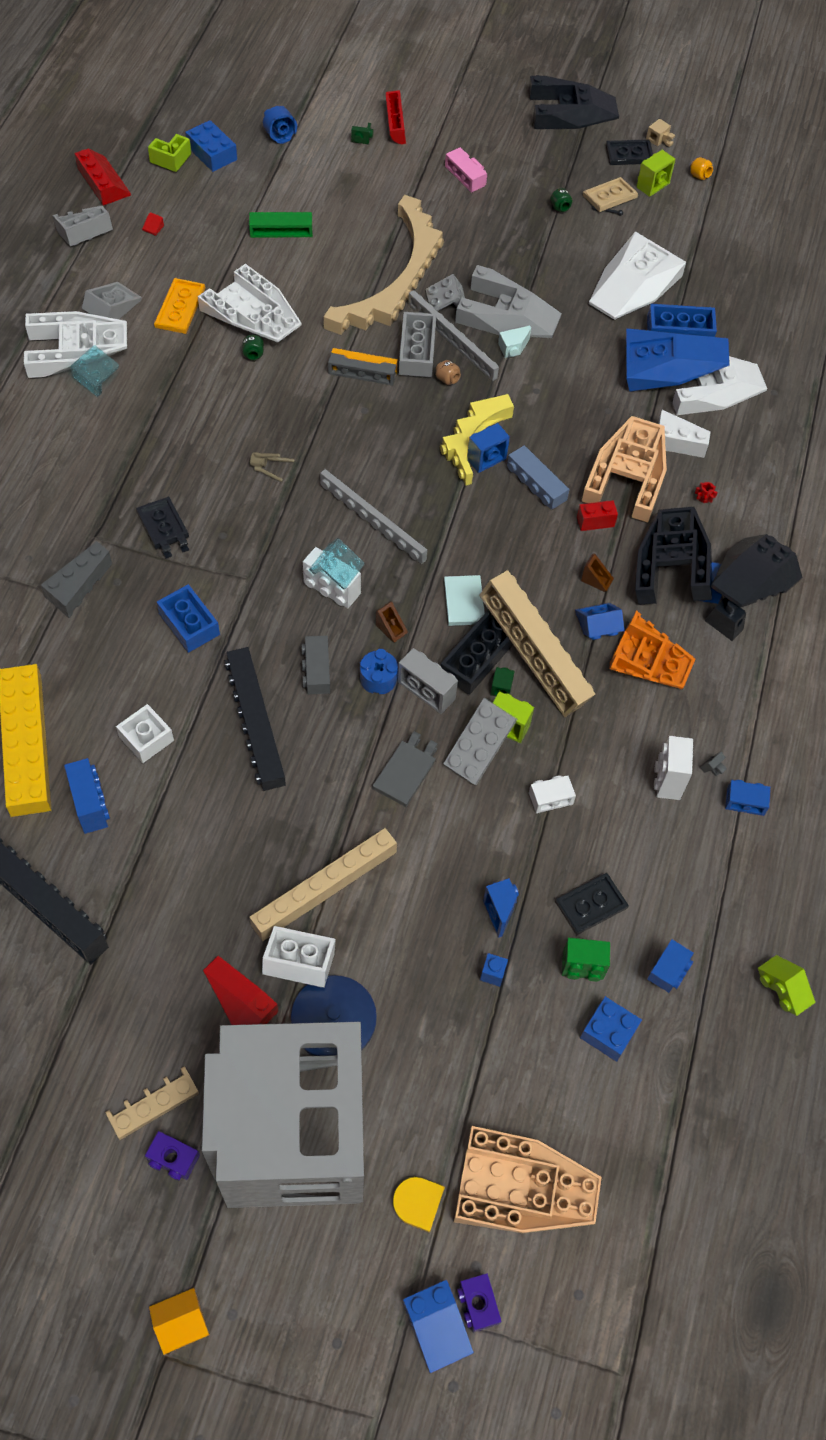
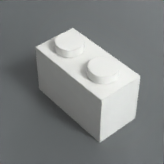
M555 776L547 781L538 780L531 784L529 790L536 813L573 805L576 797L569 776Z

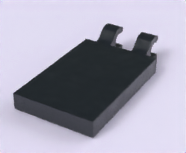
M169 496L136 508L137 514L155 549L161 548L165 559L172 557L169 544L178 542L182 553L189 551L186 538H189V533Z

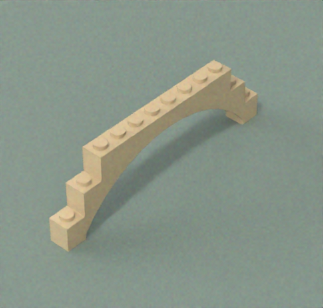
M404 195L398 204V217H401L406 224L413 241L412 256L402 274L390 286L368 299L346 306H330L324 315V329L342 335L349 325L366 331L369 325L373 324V321L391 326L393 321L397 320L400 310L404 309L405 302L409 299V292L417 288L420 278H423L426 268L430 267L431 260L436 257L438 249L442 248L444 239H442L443 232L433 229L432 216L422 213L421 200Z

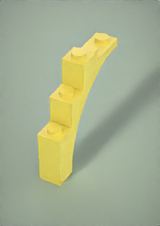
M508 394L470 403V409L467 412L468 417L456 421L455 434L443 437L442 445H440L441 453L445 455L447 461L453 460L454 466L458 468L459 478L463 479L465 486L472 484L473 472L467 461L469 437L497 422L512 418L514 405Z

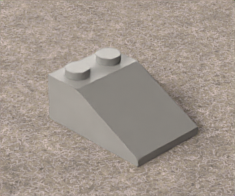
M114 282L86 290L82 309L87 311L88 314L119 320L138 304L142 297L119 282Z

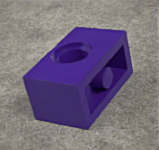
M158 1131L145 1157L149 1161L148 1165L158 1171L163 1168L169 1171L168 1175L180 1181L181 1178L188 1180L200 1154L198 1150ZM170 1153H176L177 1159L174 1162H166V1157Z
M488 1273L460 1282L457 1294L460 1303H465L467 1312L464 1313V1319L467 1328L471 1327L474 1333L499 1325L502 1321ZM479 1297L483 1300L484 1308L482 1310H476L472 1306L473 1298Z

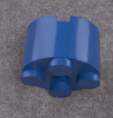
M275 106L264 112L263 127L269 136L280 144L290 141L292 135L297 132V122L284 106Z
M378 649L365 655L360 662V682L363 688L370 693L376 692L379 694H386L394 689L398 677V663L396 659L384 649Z

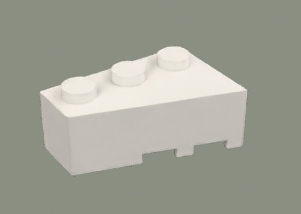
M662 410L658 424L665 427L666 451L704 458L709 445L710 431Z

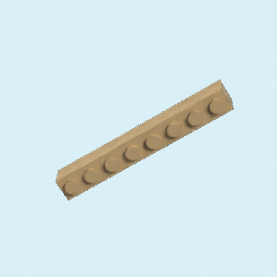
M384 828L250 916L252 928L263 942L271 936L274 926L284 928L397 852V842Z

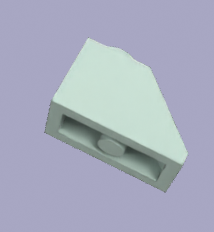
M531 326L500 332L498 345L505 358L521 354L530 339Z

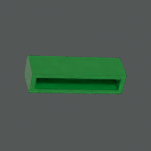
M249 212L250 238L313 237L312 212Z

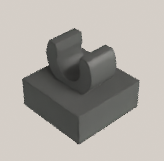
M722 752L712 755L700 768L704 773L711 770L715 776L722 774L727 770L721 763L726 757Z

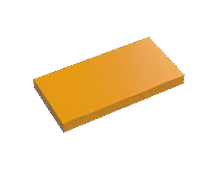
M174 278L154 323L155 328L186 334L199 305L198 296L204 293L205 284Z

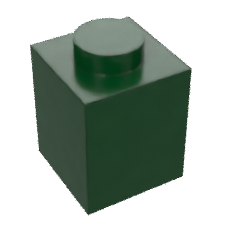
M496 667L491 696H497L499 692L510 694L514 670Z

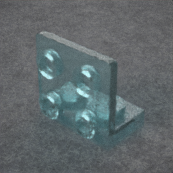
M96 345L92 346L71 365L73 377L97 397L102 394L101 383L119 368V364Z
M338 538L327 545L309 570L313 574L319 571L325 572L342 589H346L363 567L364 562Z

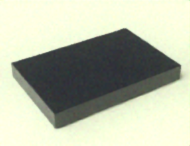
M649 139L606 141L610 165L641 164L653 155Z
M608 873L555 900V903L576 936L629 907Z

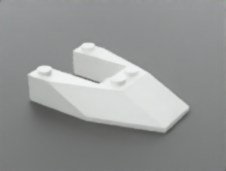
M77 311L26 314L25 327L29 340L59 339V349L24 351V366L28 378L47 377L97 362L127 349V321Z
M729 356L730 366L696 378L698 387L676 389L672 402L676 415L723 410L767 391L758 365Z

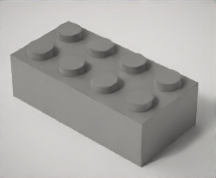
M404 312L399 375L432 377L436 314Z

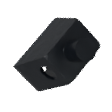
M724 598L708 615L705 622L733 641L744 629L746 612L729 599Z

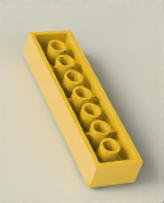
M37 664L0 669V715L6 808L11 817L51 811L42 679Z

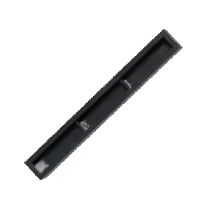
M249 647L227 651V659L224 660L226 670L231 672V675H228L230 685L234 686L236 690L233 691L235 702H239L240 707H237L239 718L244 720V723L241 724L243 734H248L249 739L246 740L248 751L253 753V756L250 757L252 767L257 768L258 771L255 774L257 785L261 784L263 791L286 786L284 771Z

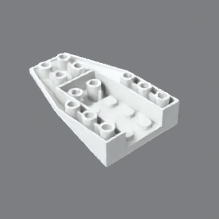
M634 232L604 269L589 304L614 320L655 302L683 276L686 261L639 233Z
M247 264L234 271L235 282L219 293L209 288L198 296L199 310L201 312L275 342L281 341L302 325L279 288Z

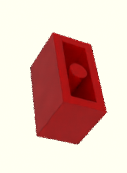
M614 500L580 504L577 513L580 531L615 527L618 513Z

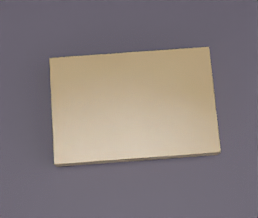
M621 177L583 191V197L599 212L635 199L638 196V193Z

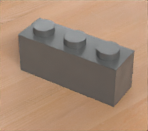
M305 636V644H302V655H306V660H302L303 671H307V676H303V687H307L308 694H330L328 636Z

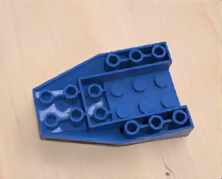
M626 328L627 382L629 391L680 385L730 366L728 338Z

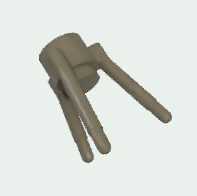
M253 452L250 465L255 467L254 471L262 472L282 482V478L262 469V467H266L267 460L294 462L295 460L281 458L280 454Z

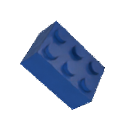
M211 120L185 132L186 138L190 139L191 151L212 172L237 160L236 144Z
M189 584L157 601L159 615L188 653L220 635L218 622Z
M88 758L65 764L77 816L84 834L107 828V820L110 819L95 765H90Z

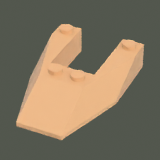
M631 416L600 449L585 486L582 502H600L611 472L643 482L632 518L649 522L667 471L665 427Z

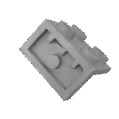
M454 274L426 288L428 302L436 311L452 303L457 307L461 298H465L463 287Z

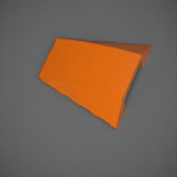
M636 610L621 636L610 661L609 669L683 689L695 658L677 643L673 644L665 633L661 634L654 628V624L649 620L648 622L645 621Z

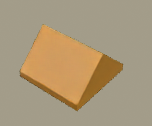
M195 1288L149 1307L153 1329L163 1355L209 1336Z

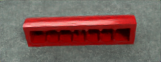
M400 90L386 92L390 136L396 143L406 144Z

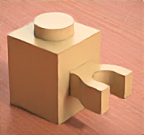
M658 119L649 126L646 140L649 139L656 146L664 142L670 147L673 145L671 140L675 138V135L669 133L671 125Z

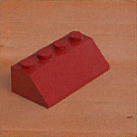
M89 148L74 153L78 170L103 206L131 196L130 191L104 155Z

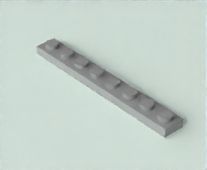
M414 290L409 292L408 305L417 313L436 314L435 330L490 380L494 381L498 378L499 366L466 338L462 332L456 329L452 323L446 320L441 313L436 311L431 304L426 302L421 295Z
M326 469L320 473V483L324 489H328L337 499L343 501L349 509H353L362 519L367 520L374 529L379 530L387 539L396 543L413 560H417L421 564L427 560V549Z

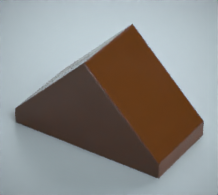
M594 553L584 567L581 582L606 592L614 578Z
M392 601L376 611V626L392 642L395 643L408 633Z

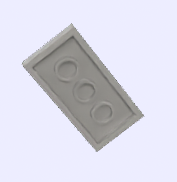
M483 698L443 764L474 785H477L518 719L488 699Z

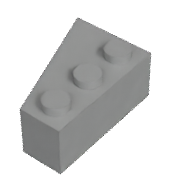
M103 206L82 209L83 212L73 214L72 211L67 212L68 215L58 217V214L53 215L57 232L69 246H73L113 230L109 213Z

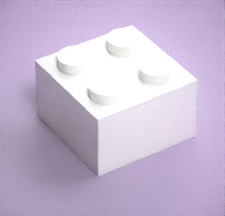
M148 704L116 726L119 738L142 763L174 741L172 730Z

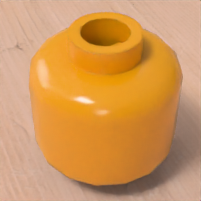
M698 157L691 163L690 171L693 177L705 180L711 176L713 172L711 161Z

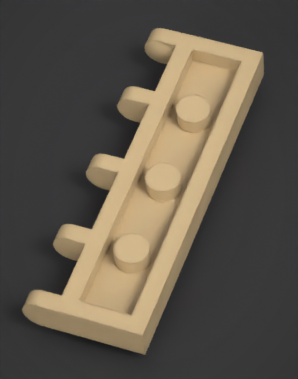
M185 1066L181 1068L183 1076L171 1083L167 1077L163 1078L166 1086L150 1094L147 1088L143 1091L147 1097L132 1106L128 1100H125L124 1104L127 1109L113 1116L110 1110L105 1112L119 1140L199 1094Z

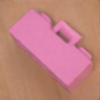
M461 148L446 154L445 167L471 193L486 185L487 173L475 158L470 159L469 155Z

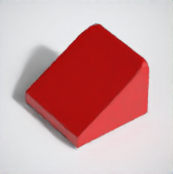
M150 212L142 230L156 236L164 227L163 217Z

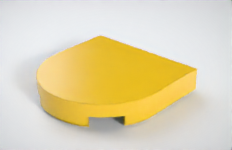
M414 1177L406 1179L397 1187L394 1193L393 1205L396 1214L404 1223L430 1233L445 1187L423 1178Z

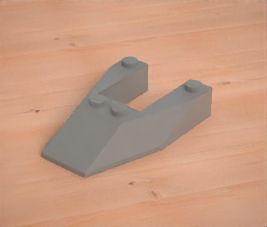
M479 265L476 266L472 275L471 290L497 297L499 300L496 307L461 298L456 310L455 323L499 335L500 332L531 326L530 337H553L562 313L534 293L493 269Z

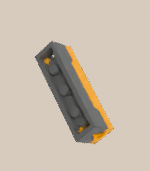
M333 348L328 362V373L393 386L397 374L398 359Z

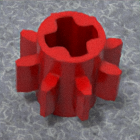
M701 482L695 490V494H698L696 499L702 503H712L713 498H716L718 493L715 491L716 486L710 482Z

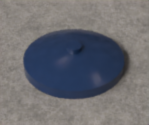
M328 976L325 987L308 984L300 991L293 1003L291 1024L361 1022V1051L370 1042L376 1028V1007L371 995L360 983L348 977ZM335 1047L303 1048L312 1056L338 1055L337 1048Z

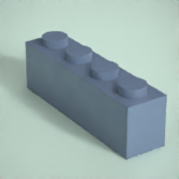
M525 445L508 455V469L514 472L520 481L525 483L531 492L541 499L544 505H547L552 510L567 501L569 488Z

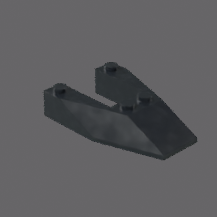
M530 76L528 90L530 100L559 101V104H540L534 106V129H579L619 119L616 97L588 84L549 76Z
M695 507L658 510L638 550L635 591L639 605L657 604L659 566L692 564L691 590L693 601L712 600V588L710 587L712 584L711 543Z

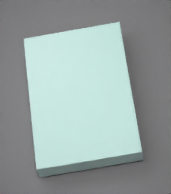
M480 575L444 577L448 625H475L485 614L483 600L479 596L482 592Z

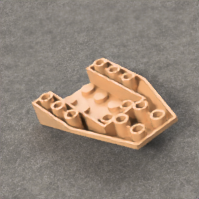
M472 1126L454 1222L518 1233L594 1225L602 1177L539 1140Z

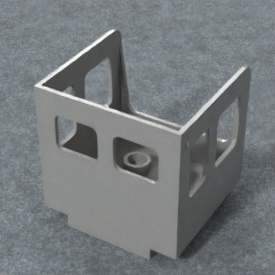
M361 1022L220 1026V1054H205L202 1152L213 1178L218 1184L227 1208L335 1205L363 1202ZM335 1047L338 1055L300 1057L301 1048ZM338 1066V1085L332 1090H303L300 1087L301 1071ZM335 1108L338 1111L339 1150L335 1155L304 1156L300 1153V1112L303 1109ZM339 1182L335 1184L280 1185L281 1183ZM339 1192L340 1195L315 1196L296 1193Z

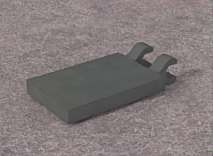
M415 731L412 733L408 743L404 741L400 743L372 786L373 790L404 807H407L436 762V758L432 756L437 750L436 746L438 743L430 740L424 752L417 749L416 746L421 740L419 739L421 734Z

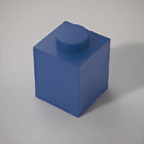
M488 953L480 981L500 987L508 959Z

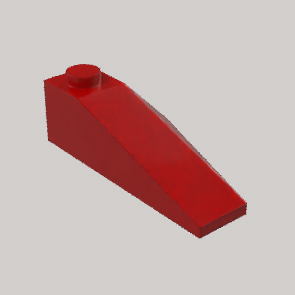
M217 956L203 970L231 1025L267 1024L279 1012L278 1005L272 998L220 956Z

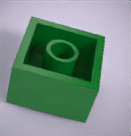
M568 938L562 956V976H567L568 979L573 980L579 978H588L589 981L594 982L603 980L610 967V942Z

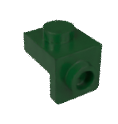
M368 122L367 128L352 126L351 142L369 145L370 138L373 139L374 129H371V123Z

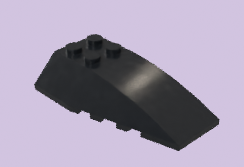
M764 534L744 538L730 548L710 587L739 607H744L756 603L758 599L765 600L770 595L774 597L779 592L786 593L802 579V573L796 553L788 546L779 543L773 536Z

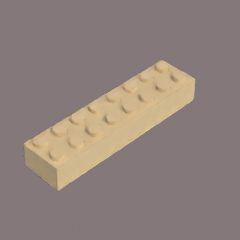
M507 570L491 579L480 593V598L563 716L567 717L581 708L595 695L592 686L587 683L582 676L581 670L572 662L569 653L565 652L560 645L559 639L553 635L547 622L543 621L537 608L531 604L525 591L517 584L515 577Z

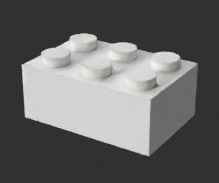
M317 547L304 559V583L309 588L316 589L323 596L333 599L338 605L345 606L346 608H349L361 594V573Z
M669 736L667 742L663 743L662 752L659 753L658 761L655 763V772L658 775L654 781V790H657L658 798L681 799L692 775L693 739Z
M274 926L263 956L262 974L325 987L334 957L335 939Z

